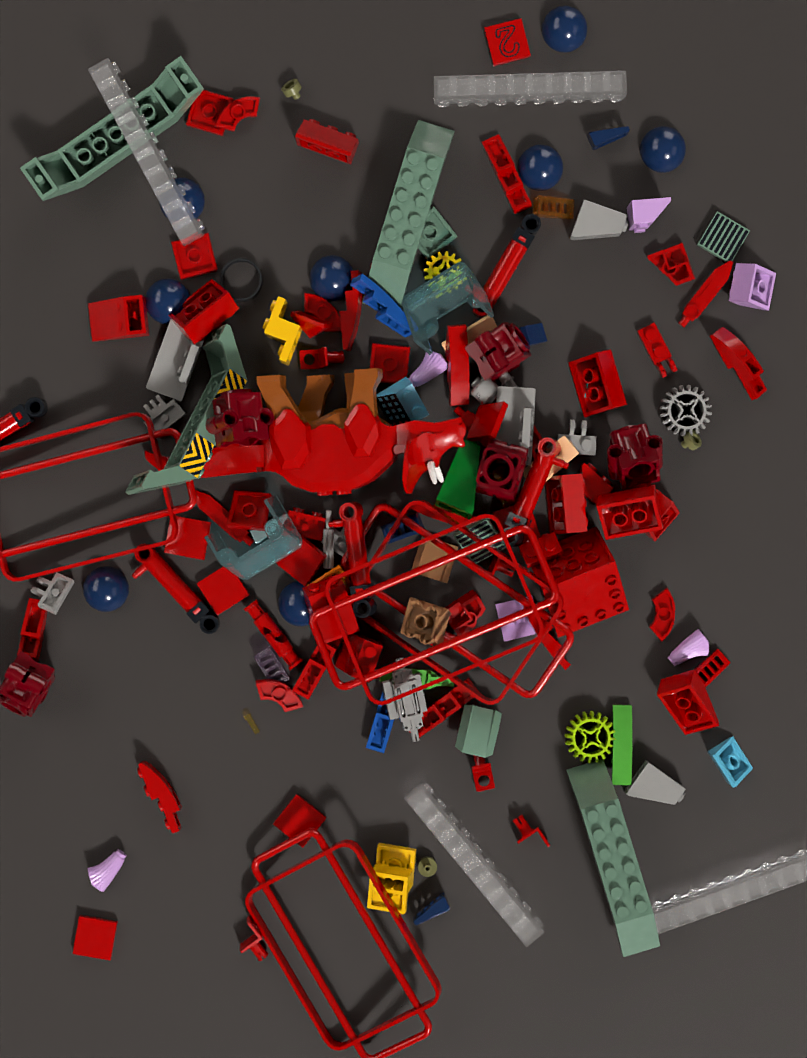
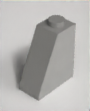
M584 200L570 240L620 236L622 232L626 231L629 221L626 220L628 215Z
M645 760L632 778L631 785H627L624 792L628 796L675 805L684 798V791L686 789Z

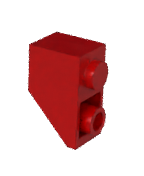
M582 463L580 474L583 475L585 481L584 496L597 506L598 495L609 494L613 489L610 486L612 483L605 476L601 478L596 473L598 470L592 464Z

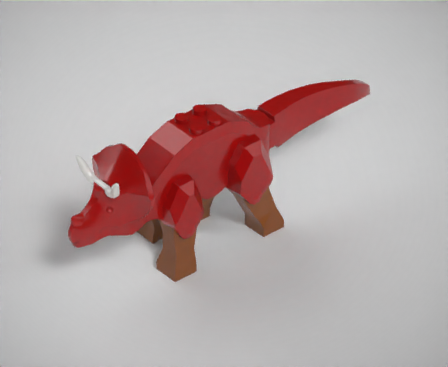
M379 368L356 369L354 373H344L347 408L336 409L324 415L326 399L335 384L334 375L307 376V385L298 407L286 388L285 375L257 376V385L265 404L274 414L273 423L268 425L269 439L265 441L259 440L252 446L230 444L227 447L213 448V455L203 467L205 470L200 478L271 471L283 476L292 486L310 492H317V496L333 495V491H336V495L352 494V490L375 481L398 459L399 455L404 454L402 469L403 487L406 494H412L419 478L427 470L433 484L437 483V479L440 483H444L443 474L439 467L441 457L451 447H465L463 438L466 435V425L462 417L436 423L414 420L392 426L380 418L378 414L376 389L383 378L382 369ZM144 451L145 459L157 468L154 453ZM161 456L165 467L169 457Z

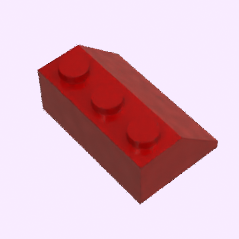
M304 119L295 135L298 146L348 164H352L359 144V139L356 138L355 134L338 132L336 127L330 125L324 127L314 119H309V121Z
M211 279L186 299L183 303V310L177 315L171 313L168 316L186 338L195 345L197 342L202 341L212 330L218 328L223 321L233 316L239 307L229 292Z
M611 349L568 362L584 417L627 405Z
M582 474L552 476L545 482L549 533L587 532L588 518L586 517L585 509L587 502L584 497L585 481Z
M655 485L598 495L596 507L606 540L663 529L660 504Z

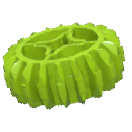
M585 711L582 712L583 718H580L578 714L575 715L578 721L575 723L571 719L569 722L573 727L566 726V729L571 731V733L564 734L566 738H570V740L565 741V744L572 745L568 748V751L573 752L576 750L573 756L576 758L580 755V761L582 762L585 760V757H587L588 763H591L592 757H594L595 762H599V755L602 759H606L603 753L606 751L608 754H611L608 747L613 748V744L610 741L615 740L611 736V734L615 733V730L609 729L613 723H606L608 720L606 716L600 719V712L596 714V717H594L593 711H590L589 717H587ZM587 722H597V725H594L591 729L581 726ZM602 727L606 734L604 744L598 738ZM577 730L583 735L579 747L575 741ZM583 731H585L587 734L595 733V735L593 736L595 737L594 739L597 741V743L591 739L586 741V739L588 738L586 737V734ZM590 745L599 747L598 750L593 752L583 751Z

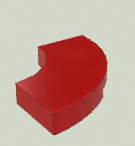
M247 96L231 102L219 114L215 127L234 132L237 124L242 119L257 116L260 97Z
M304 293V312L333 323L332 327L324 332H341L340 316L332 304L318 295Z
M667 588L652 599L655 606V617L649 628L661 642L669 635L675 619V603Z
M272 679L256 680L255 683L261 700L277 702L282 706L284 712L303 707L299 695L293 692L292 688L287 684Z

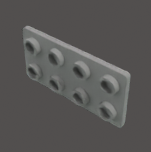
M170 319L146 388L182 401L205 337L194 345Z
M498 386L496 402L504 401L508 404V408L495 439L508 442L509 446L515 444L528 448V461L526 465H531L536 389ZM501 459V460H499V461L496 462V463L508 464V463L506 462V460H504V459Z

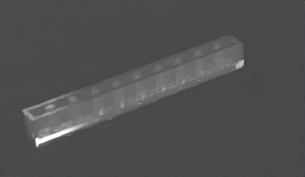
M107 58L88 68L182 245L185 246L204 236L202 230L205 227L200 218L196 220L193 214L196 212L191 201L187 202L184 197L186 191L182 184L178 185L174 178L177 175L172 166L168 168L165 162L168 158L163 149H158L156 143L159 141L154 132L150 133L146 127L149 123L145 115L139 114L137 108L140 106L135 97H130L128 93L130 87L125 79L121 80L118 74L121 71L115 61L112 63Z
M626 71L434 76V104H438L439 107H447L449 104L468 106L469 103H476L478 106H485L488 103L506 105L507 102H515L517 105H522L534 101V104H544L545 101H553V103L559 104L564 103L565 100L581 103L584 100L602 102L603 99L619 102L625 99L627 95Z
M421 781L404 795V799L523 944L528 947L544 933L542 928L544 926L543 922L538 916L533 917L530 913L532 911L530 906L525 901L522 903L518 899L520 895L513 886L509 888L505 883L508 881L501 872L497 873L493 868L495 864L489 857L485 858L481 854L483 850L478 843L475 842L473 844L471 842L469 832L464 827L461 829L457 825L459 821L452 812L448 814L444 809L447 807L440 798L436 799L434 797V790L428 783L424 785Z
M800 850L791 857H780L778 862L772 864L770 862L761 864L760 868L755 870H744L741 875L736 877L734 875L727 876L722 882L708 883L705 888L700 890L698 888L691 889L686 895L672 896L669 901L653 903L652 910L658 934L807 881V850Z

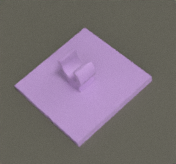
M516 600L495 604L499 619L523 609L521 603ZM527 617L501 627L504 642L535 634Z

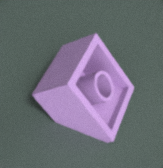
M671 197L632 200L627 207L628 230H634V233L645 232V229L650 227L671 202Z
M736 263L732 286L729 292V301L740 306L769 311L776 273L757 264Z

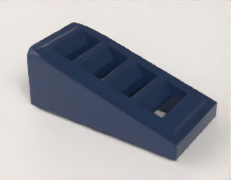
M627 126L592 131L588 133L587 138L592 150H596L627 136L630 129Z
M419 513L407 516L424 528ZM396 521L381 526L384 537L389 533V527H392ZM401 522L399 527L402 535H399L397 529L394 533L395 537L391 538L389 543L418 533L408 527L410 532H407L404 523Z
M444 892L413 917L415 925H419L450 910V905Z

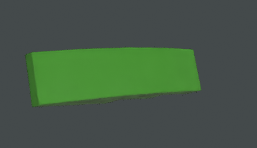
M612 704L613 725L611 729L615 730V733L611 734V736L615 740H611L613 744L611 750V781L613 785H631L632 705Z

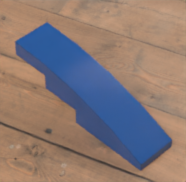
M364 274L352 279L350 286L365 295L362 302L377 311L375 317L377 320L405 338L416 333V328L406 314L376 283Z
M383 691L380 697L381 701L385 700ZM386 704L378 705L366 745V748L381 753L385 752L394 719L390 720L388 717Z

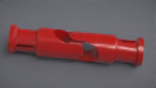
M256 599L244 608V611L250 614L254 620L253 623L264 635L277 655L284 659L289 666L288 669H293L303 659L298 657L293 650L292 644L277 627L270 615L263 611L258 604L259 601Z

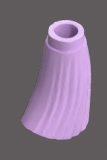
M426 350L422 363L408 379L414 388L421 386L447 370L448 364L440 353Z
M697 629L683 640L667 658L676 666L696 656H707L709 653V641Z
M117 849L116 852H113L102 863L89 867L88 875L91 885L104 892L120 870L127 855Z

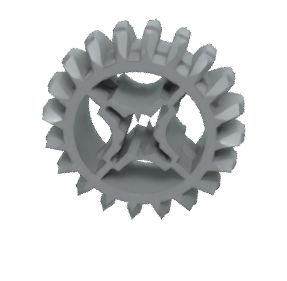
M680 385L679 392L674 387L672 388L673 395L667 392L666 396L668 399H662L666 406H660V410H665V413L660 414V417L666 416L667 420H664L662 423L664 425L669 422L670 425L667 427V430H671L674 427L673 434L676 435L679 430L682 437L685 436L686 431L693 435L692 430H694L698 434L700 433L698 426L701 429H705L706 426L702 422H710L705 416L712 415V412L706 411L712 405L705 404L709 397L702 398L705 393L704 391L697 394L698 387H694L691 391V385H687L686 390H684L683 385ZM687 395L693 399L688 403L679 401L677 397ZM697 402L700 407L699 419L697 418V415L694 412V407L696 406ZM672 403L675 404L674 406L677 409V415L674 419L671 414ZM682 406L684 408L690 406L688 409L689 415H682V412L684 411ZM683 418H687L695 424L692 426H682L678 423Z

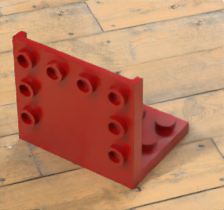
M597 526L587 530V532H581L559 541L563 555L547 561L559 592L564 598V607L557 619L574 632L628 611L629 607L616 561ZM540 564L531 567L535 575L547 582ZM540 586L545 600L550 598L551 593ZM558 600L555 604L548 607L549 614L554 616L558 609ZM554 626L558 638L565 635Z

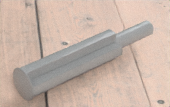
M326 510V529H323V553L327 555L323 561V568L325 569L334 568V529L328 526V522L332 521L331 510Z

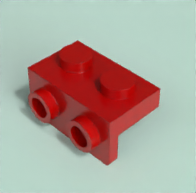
M293 507V511L288 510L284 533L294 535L298 532L303 537L322 541L323 529H325L326 518H323L322 513L312 511V515L304 513V509Z
M555 532L543 534L538 538L547 561L563 555V550ZM530 540L525 541L519 546V550L527 568L538 565L539 562Z

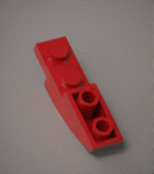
M724 327L719 328L710 335L727 369L734 367L751 400L759 398L766 392L767 388L760 377L764 370L751 351Z
M145 760L141 761L138 764L137 771L139 777L143 778L146 784L144 785L146 795L150 796L151 800L159 798L158 806L160 811L165 813L166 819L164 821L167 829H171L172 834L180 831L182 827L176 812L182 808L178 796L167 779L154 766Z

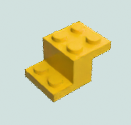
M278 296L277 300H273L271 304L270 319L266 318L263 329L267 337L285 344H281L277 355L280 357L281 363L289 366L302 333V328L300 325L282 319L288 303L286 299Z
M379 843L377 845L376 864L373 869L399 913L405 914L408 893L414 881L416 849ZM369 879L367 908L389 912L371 879Z

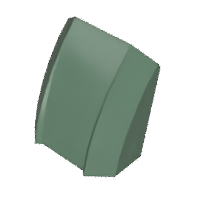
M464 705L455 747L462 753L483 758L493 755L502 713L474 705Z

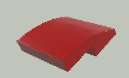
M176 516L179 533L173 542L165 545L164 553L205 560L211 522ZM169 522L166 540L171 536L172 533L171 522Z

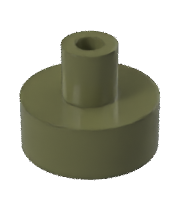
M292 79L282 86L281 91L285 97L292 96L296 100L301 96L299 91L302 86L297 79Z
M692 430L693 435L687 432L683 436L684 441L681 442V445L684 449L688 447L691 450H696L701 447V439L694 430Z
M429 856L421 858L418 863L419 873L425 877L433 876L437 871L435 859Z

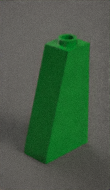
M464 440L465 447L458 448L437 496L435 506L471 519L474 512L480 446L474 441Z

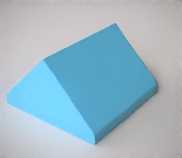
M733 736L707 751L726 782L732 788L736 787L753 769Z

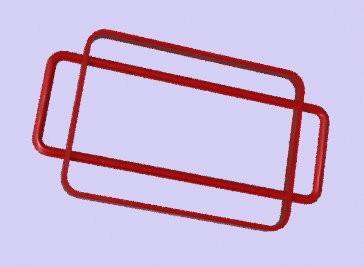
M140 412L124 414L0 447V452L133 417H141L145 421L148 433L0 471V479L146 441H151L157 469L160 471L163 470L164 465L157 439L173 436L177 444L181 433L173 428L155 431L151 418L146 414ZM193 480L186 482L189 494V501L186 504L174 506L170 489L165 487L162 489L167 505L166 509L5 550L0 535L1 571L8 580L13 582L24 581L167 545L173 542L179 533L176 514L191 510L197 502ZM166 516L170 518L172 533L167 540L23 577L14 576L8 567L6 557Z
M415 500L408 503L402 512L386 503L376 505L364 522L363 530L365 536L381 511H386L397 519L371 559L374 560L380 557L401 522L424 538L433 535L406 516L410 508L415 504L424 506L452 526L460 523L429 502ZM466 527L458 529L475 542L484 540ZM439 538L430 541L448 554L457 551ZM492 545L485 547L515 568L509 556ZM347 551L341 560V567L344 572L350 570ZM466 556L457 559L525 607L531 606L529 599ZM518 563L522 574L551 593L547 582ZM374 565L369 566V572L372 570ZM384 591L375 593L377 597L405 615L407 607ZM559 592L558 609L554 616L545 610L538 611L540 617L549 623L543 630L541 638L535 642L511 679L488 663L479 666L506 685L499 697L494 699L488 698L457 676L451 677L449 680L487 705L499 703L509 689L525 698L536 697L574 642L572 630L557 619L564 607L562 594ZM372 617L361 618L411 654L421 652ZM553 625L566 635V641L535 687L530 691L515 683V680ZM445 634L443 642L450 640L452 638ZM460 644L451 647L474 664L482 661L481 658ZM429 657L422 659L424 663L443 676L451 673Z
M483 514L332 577L327 582L325 588L329 604L315 610L311 614L309 625L334 686L340 690H349L363 685L365 693L371 702L377 705H385L534 644L541 638L544 630L538 611L556 603L559 598V589L532 528L527 525H518L504 531L498 518L490 514ZM492 519L498 525L501 533L336 602L333 601L330 590L332 584L338 579L479 520ZM519 533L527 534L551 590L550 598L536 604L532 599L507 539ZM504 540L531 606L368 674H363L337 609ZM330 612L334 614L359 676L348 682L340 681L317 625V619ZM533 613L537 618L540 630L537 637L533 640L388 700H377L371 694L367 684L371 680Z
M307 829L257 855L251 863V869L259 884L247 894L245 898L246 908L327 1046L339 1051L354 1046L361 1058H386L428 1037L432 1031V1023L425 1010L437 1003L442 992L441 984L359 844L353 840L345 839L329 847L319 831ZM307 837H314L322 851L268 880L264 878L259 869L261 862ZM341 847H348L355 852L436 992L434 998L422 1004L419 1002L332 853L333 851ZM323 856H326L414 1007L359 1035L355 1034L269 886ZM261 889L264 891L348 1035L349 1040L338 1042L331 1037L252 900L255 892ZM416 1014L419 1015L425 1026L423 1031L374 1055H369L361 1044V1041Z

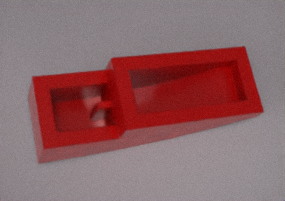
M29 598L20 633L21 640L17 655L22 651L34 661H39L47 611L38 607L39 599Z

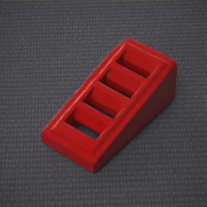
M717 648L694 670L698 675L702 672L706 677L705 680L701 678L706 688L730 664V661ZM716 656L723 662L722 665L714 659ZM711 661L717 667L716 670H714L709 664ZM705 667H707L712 672L710 676L704 670Z

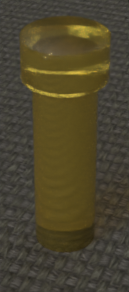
M250 713L245 715L244 719L247 720L255 734L259 733L260 731L253 721L252 715Z

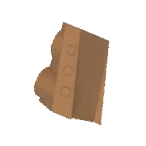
M430 541L418 547L412 569L446 556L448 553ZM448 544L455 550H458V546ZM454 561L421 575L448 583Z
M410 597L400 633L409 638L419 639L425 645H438L444 641L448 620L452 614L447 608Z

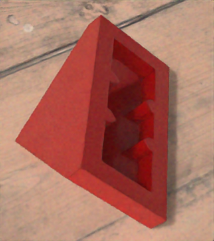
M293 311L290 314L309 338L329 329L333 324L302 311Z

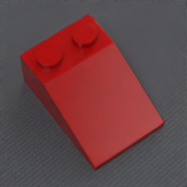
M694 669L660 680L657 696L685 735L719 726L718 718L705 685Z

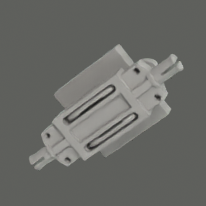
M405 667L393 671L392 679L381 681L385 700L422 685L420 674H413L411 669ZM423 689L386 704L389 719L399 718L404 731H410L412 742L420 740L418 729L423 726V712L427 711Z

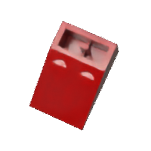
M143 295L124 296L88 303L92 342L150 336L146 302Z

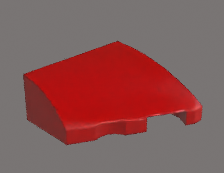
M683 243L647 256L648 260L657 266L676 286L696 279Z
M473 589L444 607L449 609L452 614L449 617L448 623L457 636L467 633L471 628H474L477 624V619L486 610L478 594Z

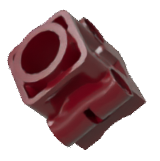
M503 322L493 330L482 333L475 341L465 347L468 355L477 363L479 372L485 381L490 379L496 381L506 374L507 371L509 373L520 365L519 363L531 356L529 351L530 345L524 334L514 323Z
M235 389L222 392L220 397L212 400L214 416L207 419L205 426L209 433L215 434L216 448L227 447L230 444L252 446L259 440L265 441L269 439L268 425L273 423L274 414L269 408H263L261 392H252L251 389Z
M646 424L629 425L612 431L609 435L610 447L607 449L609 477L613 480H619L622 490L633 488L640 483L651 484L659 482L660 469L663 466V441L661 437L650 435Z
M490 439L487 448L483 452L477 473L476 492L491 497L496 495L498 499L514 502L521 486L528 461L529 449L515 444L509 446L508 442ZM501 459L506 460L510 467V473L503 481L497 480L493 474L495 463Z
M20 651L14 662L8 667L4 676L5 679L0 685V704L15 714L32 717L38 705H41L55 680V669L46 664L37 663L29 655Z

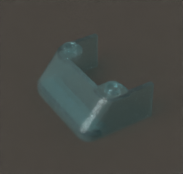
M464 262L454 264L406 294L402 300V306L413 340L429 355L433 354L428 339L434 336L439 329L437 320L467 301L473 308H481L489 317H494L487 294L471 269Z
M277 495L264 500L273 516L265 524L264 528L269 539L242 556L238 557L235 550L227 547L218 531L204 537L219 563L242 580L252 578L297 551L302 546V538Z

